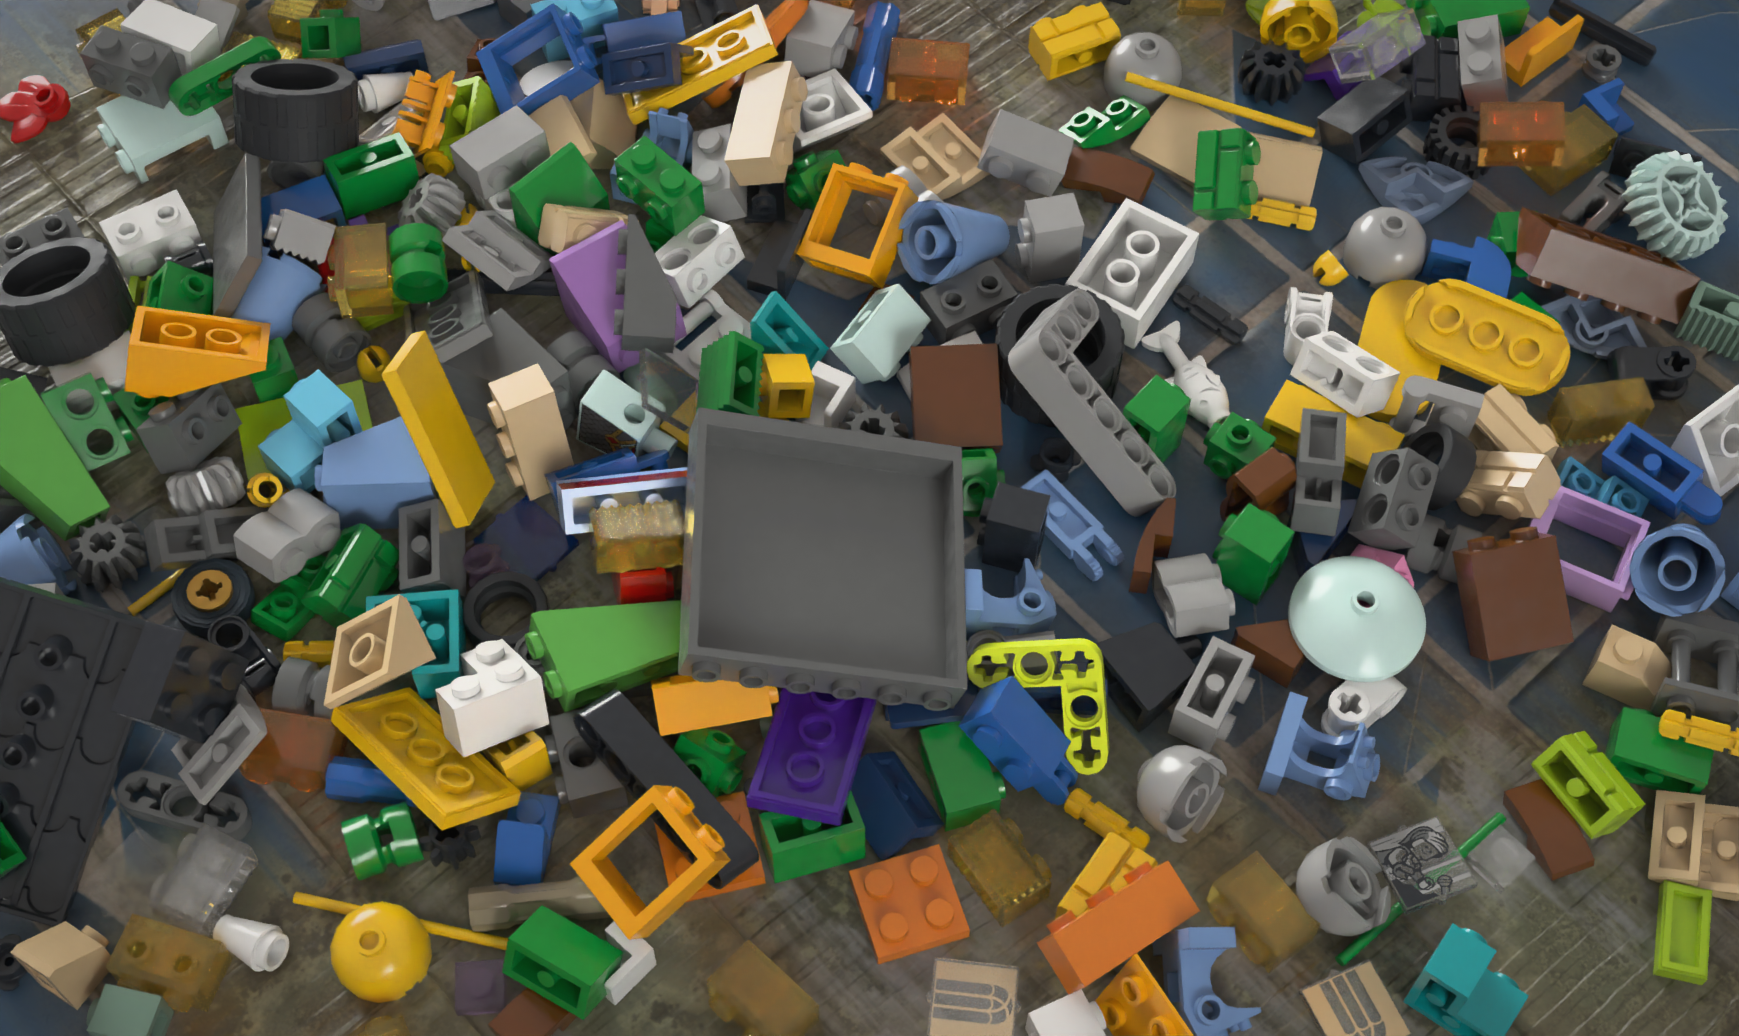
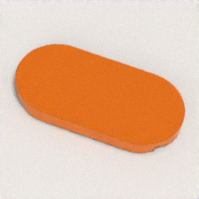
M785 0L765 19L776 48L808 9L809 0ZM746 71L704 91L701 98L712 109L720 107L731 98V92L743 84Z

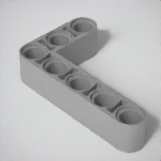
M1077 288L1042 311L1009 352L1008 363L1015 377L1124 510L1134 517H1140L1160 506L1167 497L1174 498L1176 484L1169 470L1074 355V350L1099 318V309L1094 298L1087 291Z

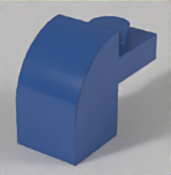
M1476 237L1472 248L1461 246L1454 242L1433 239L1421 276L1437 280L1449 278L1461 280L1507 298L1511 280V266L1504 252L1494 243L1482 237Z

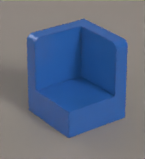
M1620 78L1584 93L1572 120L1596 147L1631 131L1634 126V121L1617 104V100L1625 85Z

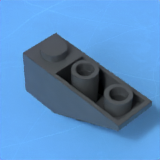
M628 214L627 229H619L617 255H626L625 269H617L615 295H624L623 309H615L613 335H622L621 350L673 353L677 297L635 214Z

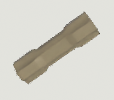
M579 876L572 880L511 886L499 884L471 887L468 891L469 918L473 932L507 929L516 924H523L541 905L567 919L590 920L611 917Z

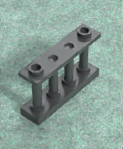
M1696 612L1676 617L1662 614L1652 634V642L1656 643L1661 651L1672 653L1671 678H1664L1651 704L1650 712L1657 716H1662L1665 710L1671 709L1685 713L1687 719H1691L1693 715L1730 725L1731 731H1736V728H1739V694H1737L1739 623ZM1691 658L1717 664L1718 689L1691 683Z

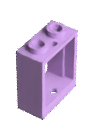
M1561 486L1554 498L1548 500L1549 506L1540 519L1531 518L1528 527H1537L1539 533L1547 534L1552 519H1555L1624 548L1611 580L1560 560L1566 594L1611 613L1618 600L1622 598L1627 601L1634 589L1629 570L1631 558L1638 544L1645 538L1651 522Z

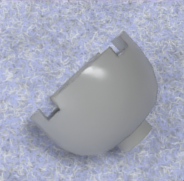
M1136 32L1127 35L1114 45L1109 53L1104 66V88L1114 101L1125 95L1147 107L1148 111L1157 110L1170 95L1125 82L1126 74L1131 72L1180 87L1182 80L1181 57L1173 44L1161 35L1151 32Z
M1396 207L1376 208L1364 213L1353 223L1343 246V262L1354 278L1358 280V276H1361L1363 279L1370 281L1369 287L1379 289L1384 284L1395 280H1414L1416 275L1421 272L1427 257V235L1418 219L1409 212Z
M1175 745L1164 749L1153 758L1145 761L1139 769L1137 775V807L1148 825L1159 834L1173 842L1183 843L1188 841L1182 835L1186 834L1191 827L1193 832L1198 834L1214 816L1225 791V788L1218 785L1219 772L1227 776V769L1222 760L1195 747Z
M1348 836L1340 840L1336 837L1314 848L1306 855L1297 871L1296 891L1300 909L1316 926L1329 934L1350 937L1362 934L1385 923L1391 911V894L1388 886L1380 888L1379 881L1375 875L1382 871L1378 861L1366 846Z

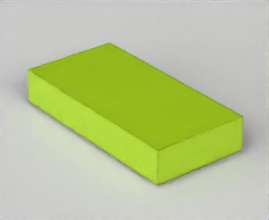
M1667 880L1660 884L1653 975L1703 985L1707 981L1712 890Z

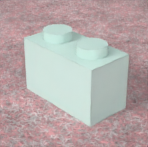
M900 284L877 290L830 349L862 384L878 380L884 382L893 377L900 369L901 364L899 361L904 354L909 352L911 347L917 346L922 341L923 334L921 332L931 319Z

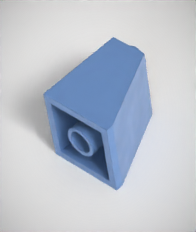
M401 416L325 446L322 465H316L315 467L316 490L323 491V503L339 512L340 530L360 523L367 524L372 529L399 528V508L437 498L440 499Z

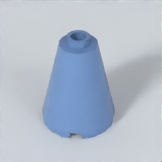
M936 200L916 202L904 213L899 223V230L903 229V243H897L902 265L913 279L918 282L924 281L929 284H940L947 279L949 280L966 270L1003 254L1008 247L1010 234L1006 222L999 216Z
M262 246V262L231 318L271 323L269 340L282 337L284 341L293 331L292 320L297 309L314 295L325 293L328 286L327 284L320 285L323 278L307 265L284 253L280 259L269 257L267 255L270 248Z
M22 515L0 534V577L23 584L57 583L65 596L75 591L77 586L76 578L70 582L67 581L64 572L72 567L59 544L44 526L35 530L29 524L30 521L35 519L32 515Z
M1688 523L1675 524L1657 530L1645 537L1636 547L1629 566L1631 581L1639 600L1653 611L1671 617L1707 609L1720 596L1726 579V565L1720 549L1698 527Z

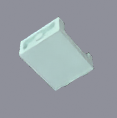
M122 95L96 108L103 123L97 126L102 139L108 148L117 147L119 151L115 152V155L126 174L134 172L141 184L149 181L144 169L146 165L203 137L208 139L214 149L229 143L220 116L213 107L199 114L186 116L180 113L171 100L162 109Z

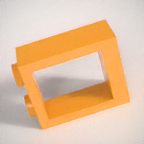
M851 162L849 167L833 163L797 254L813 268L883 289L898 252L897 243L902 242L903 229L899 230L900 220L906 210L918 202L919 198L908 187L909 182L898 175L886 173L885 177H880L872 174L873 171L857 163ZM852 190L893 201L870 259L829 247Z
M684 675L651 680L660 736L773 716L771 704L779 703L777 687L773 686L747 688L739 682L724 680L699 682L693 679L692 676Z
M653 785L570 863L629 940L647 938L731 861L722 849L725 846L722 837L710 825H702L692 812L695 808L694 803L683 790L676 786L673 788L672 786ZM658 809L698 860L646 906L607 855Z

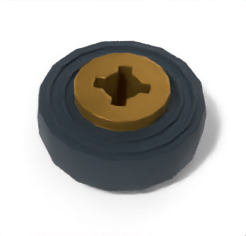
M213 558L203 560L188 567L175 581L171 593L173 612L186 630L201 637H208V630L211 624L220 617L235 615L247 621L255 605L254 586L251 579L242 567L230 560Z

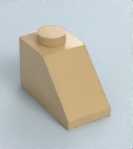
M1612 624L1594 654L1582 685L1634 708L1650 711L1651 704L1664 678H1671V662L1656 643Z
M66 921L17 944L10 952L42 987L76 1010L81 1007L116 964V961L105 949L110 942L103 935L88 925L80 931Z

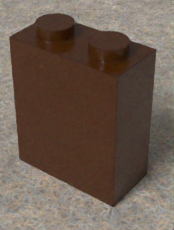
M997 343L911 347L909 370L913 440L962 447V449L993 448L994 453H1000L1003 439Z
M1523 527L1509 531L1510 538L1495 541L1494 536L1478 537L1468 540L1467 548L1452 551L1471 656L1490 662L1574 642L1556 535L1539 533L1537 527Z

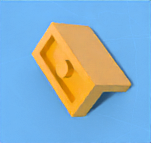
M1577 14L1560 26L1547 16L1505 47L1507 76L1522 87L1571 51L1583 25L1584 18Z

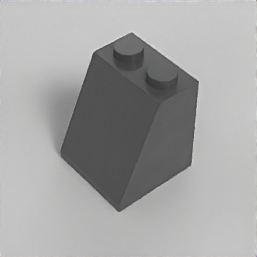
M502 308L490 315L493 331L492 337L441 364L465 415L494 425L487 408V403L493 401L488 383L538 363L554 390L564 429L567 430L573 420L577 418L568 370Z

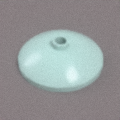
M1341 556L1322 561L1310 568L1299 579L1289 601V627L1297 646L1314 665L1328 674L1341 679L1355 682H1374L1392 677L1404 670L1413 661L1424 641L1426 617L1418 594L1402 575L1376 560L1358 556ZM1357 600H1363L1371 607H1362Z

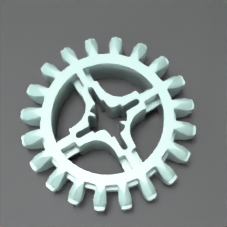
M1675 150L1673 152L1655 154L1638 164L1631 171L1632 174L1625 181L1627 190L1622 194V197L1628 202L1623 211L1631 216L1632 221L1628 226L1636 228L1638 231L1637 240L1644 239L1647 242L1648 251H1658L1661 254V259L1669 257L1675 261L1687 260L1704 254L1705 251L1713 248L1714 244L1719 242L1720 235L1726 231L1723 222L1728 218V215L1722 210V207L1727 201L1720 198L1718 191L1722 186H1715L1712 181L1713 173H1706L1703 170L1702 161L1694 163L1690 154L1680 155Z

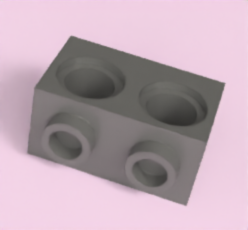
M1409 447L1372 453L1347 533L1371 547L1386 551L1416 547L1440 467Z

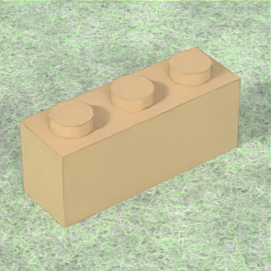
M792 61L759 64L746 70L724 159L739 186L785 182L788 165H791L793 161L792 147L795 134L800 130L802 103L807 99L808 95L806 80L804 77H800Z
M537 363L488 383L493 401L487 403V408L497 429L501 427L502 432L496 434V438L505 458H511V462L505 464L508 476L515 488L522 485L530 501L550 493L544 474L574 465L554 390Z

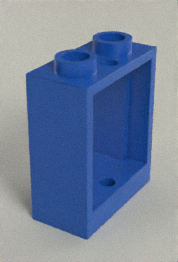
M553 3L476 52L501 114L517 105L529 116L559 95L567 96L569 101L600 83L594 68L598 65L597 59L591 49L584 44L580 35L584 30L574 13H566ZM561 35L574 68L525 98L513 65Z

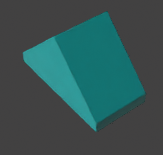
M772 291L750 322L751 340L763 346L764 351L761 352L762 354H805L810 370H812L816 362L821 361L829 349L777 291Z

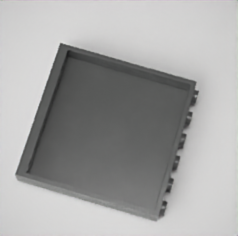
M699 407L689 430L678 675L692 676L693 679L699 682H715L717 680L739 682L747 688L781 687L795 694H806L813 691L829 693L838 699L844 700L862 697L878 699L880 703L885 705L910 703L924 705L926 709L933 711L953 709L967 690L962 447Z

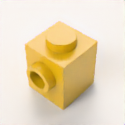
M763 354L762 363L764 365L761 368L763 372L760 374L762 380L759 381L762 387L759 388L761 392L759 396L762 398L767 417L810 418L815 381L806 355Z

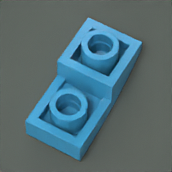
M1571 456L1563 460L1556 471L1561 480V486L1641 518L1649 502V499L1614 475L1604 481Z

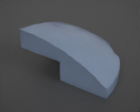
M1406 157L1371 159L1360 163L1358 169L1365 183L1383 207H1396L1407 211L1418 219L1421 225L1453 205L1472 188L1474 182L1466 175L1448 166L1428 161L1426 165L1417 162L1406 163Z
M1569 295L1541 306L1561 322L1560 326L1565 332L1564 335L1568 339L1570 348L1573 347L1582 352L1592 354L1595 358L1607 359L1611 351L1622 346L1647 347L1631 316L1623 318L1620 312L1601 305L1600 298L1589 295L1587 301Z

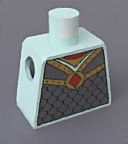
M604 369L580 401L576 439L605 454L628 447L636 457L645 455L646 452L651 453L663 449L668 450L671 457L678 443V440L659 430L662 415L661 408Z

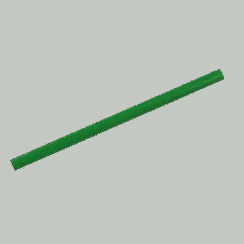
M1497 812L1445 859L1447 860L1459 855L1461 860L1434 869L1426 877H1430L1437 883L1439 876L1449 873L1453 869L1451 867L1459 864L1506 822V817L1501 812ZM1426 878L1427 882L1430 881L1433 884L1430 879ZM1402 898L1391 907L1390 914L1385 923L1359 935L1335 957L1339 965L1345 966L1408 909Z

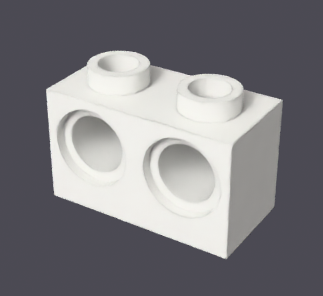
M702 215L677 236H673L655 253L677 297V303L687 308L694 305L745 258L731 225Z
M1329 331L1305 338L1290 375L1358 418L1385 408L1400 372L1338 333Z

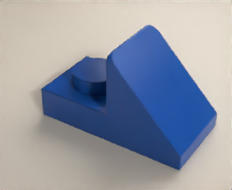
M521 791L518 805L509 808L506 820L498 821L493 879L495 885L508 884L519 886L543 883L561 807L558 796Z

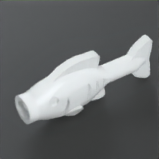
M1174 321L1161 331L1143 337L1141 339L1143 347L1151 351L1163 352L1174 367V377L1165 379V381L1176 384L1184 391L1186 396L1191 398L1188 414L1209 428L1216 422L1222 425L1230 415L1226 388L1220 381V375H1215L1212 370L1207 368L1206 362L1201 355L1192 361L1188 360L1177 344L1181 334L1179 321Z

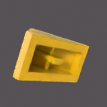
M534 731L482 750L489 762L520 791L528 789L553 774L546 745L542 738Z

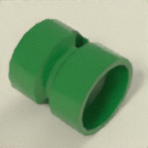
M425 223L406 224L396 228L389 236L392 290L395 296L402 301L423 304L433 302L447 292L449 285L445 264V245L442 241V232L434 226Z
M407 801L381 809L379 817L375 819L365 814L341 822L347 850L359 881L385 873L389 863H393L400 868L425 859ZM392 834L394 842L383 846L381 836Z

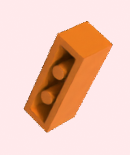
M1168 860L1154 868L1151 867L1148 861L1142 863L1123 876L1127 885L1114 892L1109 885L1086 899L1085 902L1089 909L1075 917L1072 910L1046 925L1051 934L1037 942V945L1068 994L1085 988L1200 912Z

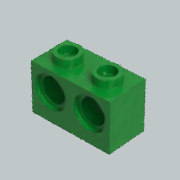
M87 372L41 393L48 411L88 472L131 453L126 443L134 440L123 416L114 420L107 406V403L114 401V398L103 377L94 380L91 372ZM84 389L91 393L93 405L88 411L76 413L68 408L66 399L73 390ZM95 429L109 431L113 436L111 447L104 452L91 450L86 444L89 433Z

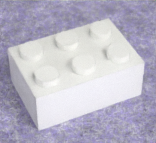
M1126 198L1067 280L1065 286L1073 285L1085 291L1089 290L1095 293L1101 300H1105L1121 320V327L1124 329L1125 334L1124 344L1135 349L1193 264L1199 233Z

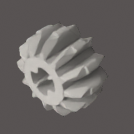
M433 173L427 175L425 179L418 180L416 186L409 190L407 198L402 201L403 207L398 212L397 217L399 219V227L411 223H425L436 227L442 232L444 237L448 229L461 219L462 215L460 212L464 209L466 203L464 192L448 178L445 179Z
M226 456L203 460L193 470L176 472L175 475L170 476L166 481L168 498L179 517L198 516L205 510L224 509L234 505L246 493L239 468L235 466L231 457Z

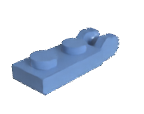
M1045 469L1020 487L1051 496L1045 535L1069 559L1073 558L1077 568L1089 580L1097 581L1104 575L1100 563L1086 549L1090 544H1094L1098 554L1103 559L1105 558L1106 562L1110 565L1117 566L1124 560L1120 547L1104 531V526L1048 470Z

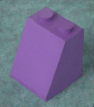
M622 220L549 259L567 318L578 331L582 332L598 349L599 355L604 356L619 373L656 353L621 350L622 335H613L615 309H623L624 295H615L617 269H625L626 255H617L619 229H627V225ZM678 303L676 304L675 342L687 335L681 308Z

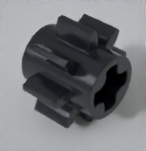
M431 819L423 821L429 835L420 838L419 843L423 851H432L430 859L433 866L437 867L443 861L452 864L453 868L457 870L459 862L466 859L467 856L471 858L477 856L471 841L481 838L478 826H468L469 821L441 830Z

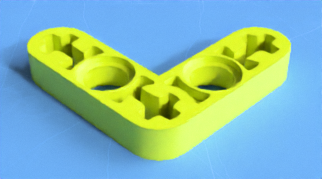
M1082 638L993 642L981 644L973 650L967 661V674L973 684L980 688L1010 677L1008 675L1010 666L998 667L995 669L993 676H986L984 668H977V665L981 664L984 656H991L992 663L1005 664L1009 659L1008 653L1015 654L1013 660L1015 676L1013 677L1023 688L1061 686L1064 734L1071 741L1066 750L1068 762L1078 773L1085 775L1098 773L1104 768L1108 760L1110 746L1103 656L1096 643ZM1054 651L1062 652L1060 661H1071L1075 658L1077 651H1083L1085 658L1093 660L1094 663L1088 664L1086 672H1078L1076 664H1062V674H1055L1056 656ZM1031 652L1040 653L1047 660V670L1040 675L1027 673L1021 663L1023 656ZM1081 695L1093 698L1098 706L1097 713L1089 718L1077 716L1071 707L1073 699ZM1100 727V731L1093 728ZM1073 728L1080 729V730L1074 732V731H1073ZM1092 729L1090 735L1091 747L1094 750H1100V752L1095 753L1093 761H1085L1084 754L1076 753L1082 747L1083 730Z

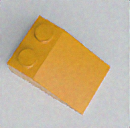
M137 305L128 347L124 391L134 392L145 398L172 397L266 370L271 323Z

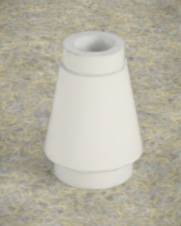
M409 71L405 73L363 75V79L358 81V102L364 112L373 111L376 114L403 99H407L408 97L404 95L409 77L413 76V74Z
M227 914L219 919L213 931L214 941L220 943L257 972L263 970L270 972L278 968L285 959L289 949L288 936L282 933V929L279 926L233 917Z

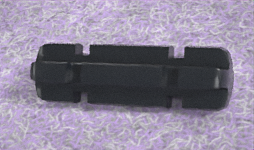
M1189 285L1181 286L1177 290L1172 302L1183 312L1189 310V316L1215 334L1218 331L1221 332V338L1231 345H1236L1244 339L1248 331L1245 323L1236 317L1232 320L1229 312L1206 296H1203L1201 299L1199 297L1200 293Z

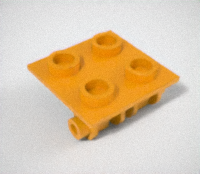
M416 70L415 75L409 77L404 96L413 100L403 99L401 104L423 113V116L399 110L398 116L403 119L398 118L396 120L392 134L400 132L407 145L414 148L413 154L415 158L431 150L432 145L438 146L445 130V123L440 122L444 107H451L457 92V85L452 83L455 71L451 70L435 81V83L430 82L432 75L420 70Z
M1134 954L1095 1000L1103 1013L1106 1027L1113 1036H1194L1138 954Z

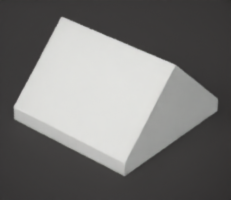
M835 68L806 80L808 95L807 99L802 103L800 130L795 134L792 147L793 153L853 129L873 117V112Z
M1739 384L1687 422L1671 446L1672 450L1704 470L1702 484L1716 492L1720 497L1739 483Z

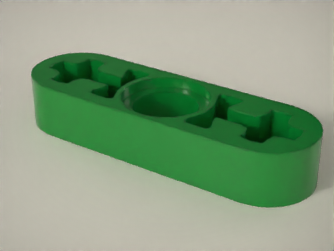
M262 36L252 38L176 79L169 88V99L183 115L193 116L233 95L232 76L237 70L242 68L241 66L244 65L245 67L246 65L265 60L281 59V54L268 38ZM229 70H233L232 74L226 80L218 82V79L222 74Z

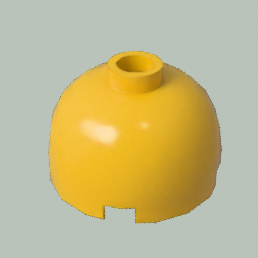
M1269 0L1264 7L1260 20L1261 43L1265 46L1270 39L1273 40L1275 45L1280 46L1287 42L1289 50H1300V57L1303 58L1306 64L1326 56L1335 47L1337 42V33L1339 31L1337 12L1330 0Z
M383 901L363 904L348 913L335 929L330 945L331 964L341 984L358 998L375 1003L395 1001L407 995L405 992L412 989L417 981L420 983L426 976L432 958L431 939L420 919L403 906Z

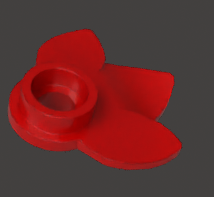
M35 75L22 79L18 85V92L9 93L0 100V119L14 122L11 141L14 144L27 141L42 133L48 122H56L65 117L71 107L68 92L60 84H50L43 76Z

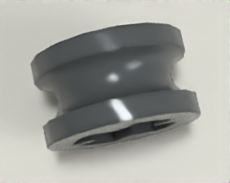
M1594 45L1586 54L1582 64V73L1588 80L1594 83H1608L1614 80L1617 70L1622 63V57L1615 48L1609 45Z

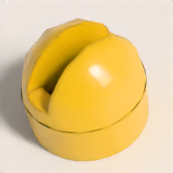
M1329 250L1323 253L1313 266L1314 277L1326 273L1319 281V284L1324 286H1334L1349 276L1344 267Z
M376 345L368 346V348L361 350L357 357V368L360 376L365 381L371 383L383 381L382 373L391 362L388 352L382 347ZM376 358L381 365L375 368L371 359Z

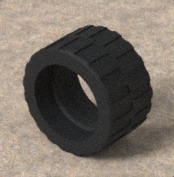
M275 59L246 65L244 68L237 70L232 76L235 144L242 151L270 161L308 163L323 161L327 157L358 146V79L347 68L319 60Z
M76 237L49 241L22 252V254L13 257L4 266L0 267V329L14 356L22 363L49 367L59 364L64 365L89 357L119 339L123 332L130 327L133 322L132 319L135 317L136 305L109 247L105 243L100 242V240Z
M1049 284L1044 287L1032 288L1030 291L1015 297L1014 301L1005 307L1001 319L998 320L995 343H997L1000 399L1016 415L1022 416L1035 424L1039 423L1047 425V427H1056L1015 377L1008 363V355L1042 311L1077 289V286ZM1087 290L1097 303L1099 318L1078 346L1087 351L1095 361L1086 367V370L1108 397L1113 399L1125 347L1124 329L1121 327L1120 318L1117 313L1113 312L1111 306L1105 300L1097 297L1095 293Z

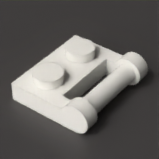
M711 289L699 299V304L683 316L687 335L710 315L716 318L717 321L684 350L680 351L675 345L685 337L674 343L673 353L656 352L659 357L697 387L699 386L702 348H707V345H713V341H718V338L729 335V331H736L751 339L750 323L726 305L720 295Z

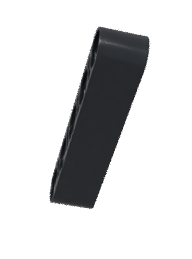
M611 689L573 716V722L581 738L636 801L653 785L672 786L673 788L676 786L690 797L695 805L692 812L702 825L708 824L719 833L725 842V846L722 849L731 859L708 881L712 887L721 890L759 861L758 850L748 834L620 691ZM659 810L654 811L650 815L652 820L691 864L698 860Z

